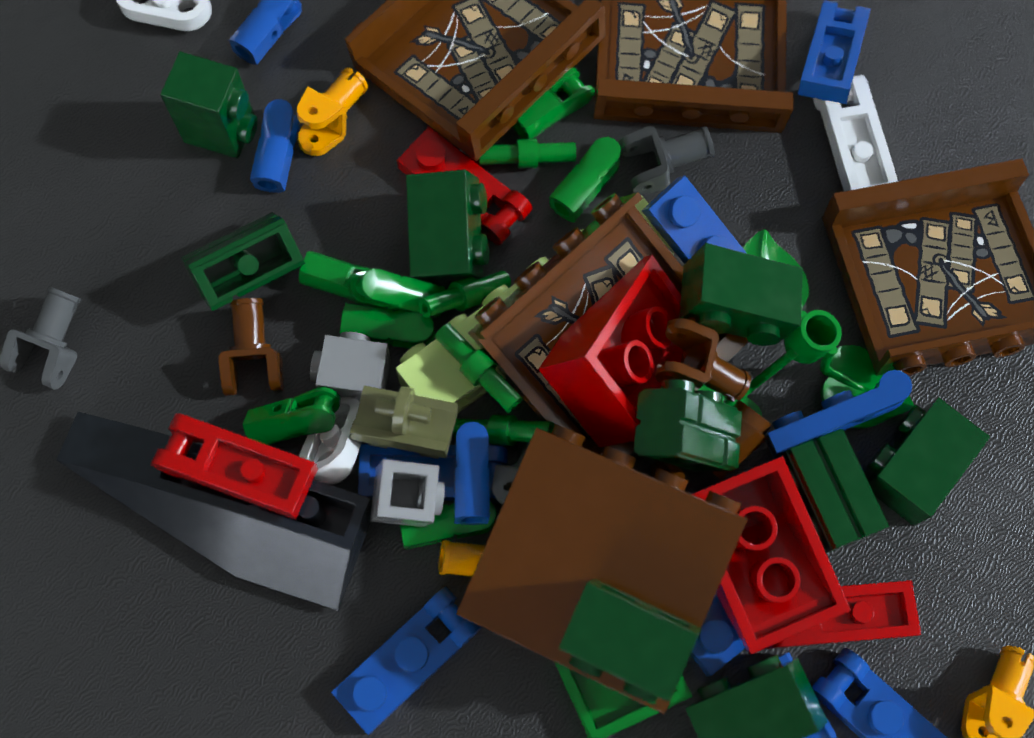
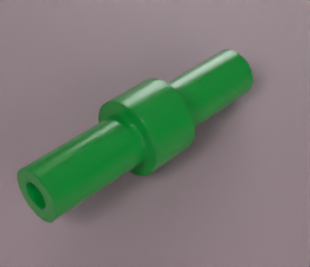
M517 139L516 144L493 145L479 158V165L517 164L518 169L538 168V163L576 162V143H537V139Z
M500 271L479 279L469 276L450 283L447 290L420 298L418 302L419 310L425 318H429L452 309L464 311L476 307L482 303L483 298H486L496 288L502 285L510 288L511 279L507 272Z
M450 323L445 324L435 334L436 340L462 365L459 371L473 386L480 384L507 413L511 412L522 401L523 398L495 370L497 363L483 349L476 350Z
M493 414L490 419L457 418L452 435L456 439L460 426L473 421L485 427L488 432L489 443L492 446H515L517 441L530 442L536 428L551 433L555 423L553 421L518 420L515 415Z

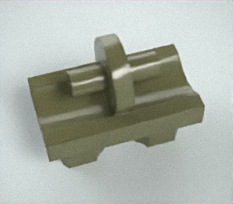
M364 385L358 412L351 426L350 437L351 440L365 442L370 446L385 449L391 447L416 452L420 456L436 459L439 457L447 458L458 415V404L416 396L414 388L402 386L399 392Z

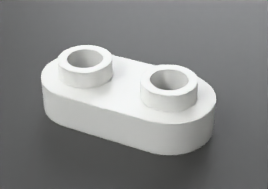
M116 0L122 13L133 21L181 31H193L207 23L212 12L210 0H148L143 4H138L140 0ZM187 8H193L188 12H183Z
M341 397L340 407L334 413L336 416L335 425L330 431L307 435L299 457L316 463L318 470L313 480L334 485L343 481L350 474L362 443L351 440L350 437L351 426L356 418L360 404L355 397Z

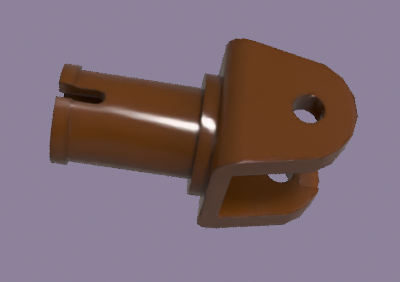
M241 298L230 302V307H232L234 346L229 347L230 351L220 353L218 358L221 386L225 396L237 394V361L266 359L271 391H283V358L279 352L271 348V344L265 343L264 302L262 298Z
M684 318L672 319L667 323L665 336L683 350L681 363L665 361L664 366L657 365L655 378L658 382L677 379L691 381L695 383V386L703 384L715 392L722 393L731 402H735V399L739 401L745 396L751 384L750 373L718 357L719 335L715 330Z

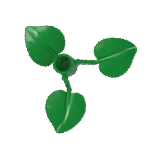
M766 229L759 231L742 247L747 254L801 268L796 260L773 240ZM804 271L802 307L809 296V285ZM802 310L801 326L784 338L786 353L751 380L747 393L740 401L762 416L760 408L747 396L792 360L802 364H811L822 357L820 372L828 377L820 389L822 401L847 390L851 391L853 397L874 389L883 374L876 376L866 349L855 345L836 347L841 340L842 331L839 322L832 314L823 310H814L809 313ZM704 385L699 389V390L714 391V390H712V389H710V388H708V387H706V386H704ZM722 395V403L733 406L737 402L736 399L735 402H731ZM908 396L895 410L851 428L864 429L876 426L911 410L914 404L910 396Z

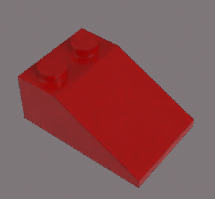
M653 254L644 257L572 324L560 336L538 369L599 448L606 445L610 446L635 441L636 426L641 424V420L636 418L638 393L642 392L643 389L661 388V383L655 378L658 364L664 366L665 361L681 363L683 350L665 336L667 323L680 316L681 294Z
M783 456L691 493L705 500L709 490L741 503L737 514L748 519L716 592L748 654L756 653L851 611Z

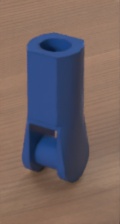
M260 0L257 8H254L228 40L234 53L246 62L257 65L283 34V31L300 16L302 12L300 1Z
M283 99L271 101L264 110L261 137L258 141L250 180L256 189L272 193L285 191L294 152L293 148L300 129V123L294 115L291 104Z
M472 421L461 425L456 435L454 473L455 524H488L490 518L489 468H487L489 464V437L485 427L478 422Z

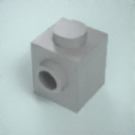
M342 332L340 337L325 335L322 351L315 350L312 356L310 381L316 382L317 388L328 387L335 390L340 395V398L355 397L360 402L364 385L386 389L391 363L388 344L372 342L370 337L357 332Z
M383 459L375 471L370 522L425 527L433 523L434 515L441 514L444 502V483L438 482L439 466Z

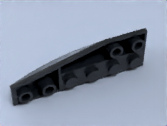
M77 412L57 457L58 462L235 577L339 611L371 523L372 502L370 498L313 480L295 520L188 479L171 476L154 468L151 462L158 448H165L170 435ZM193 442L186 457L195 460L202 445Z

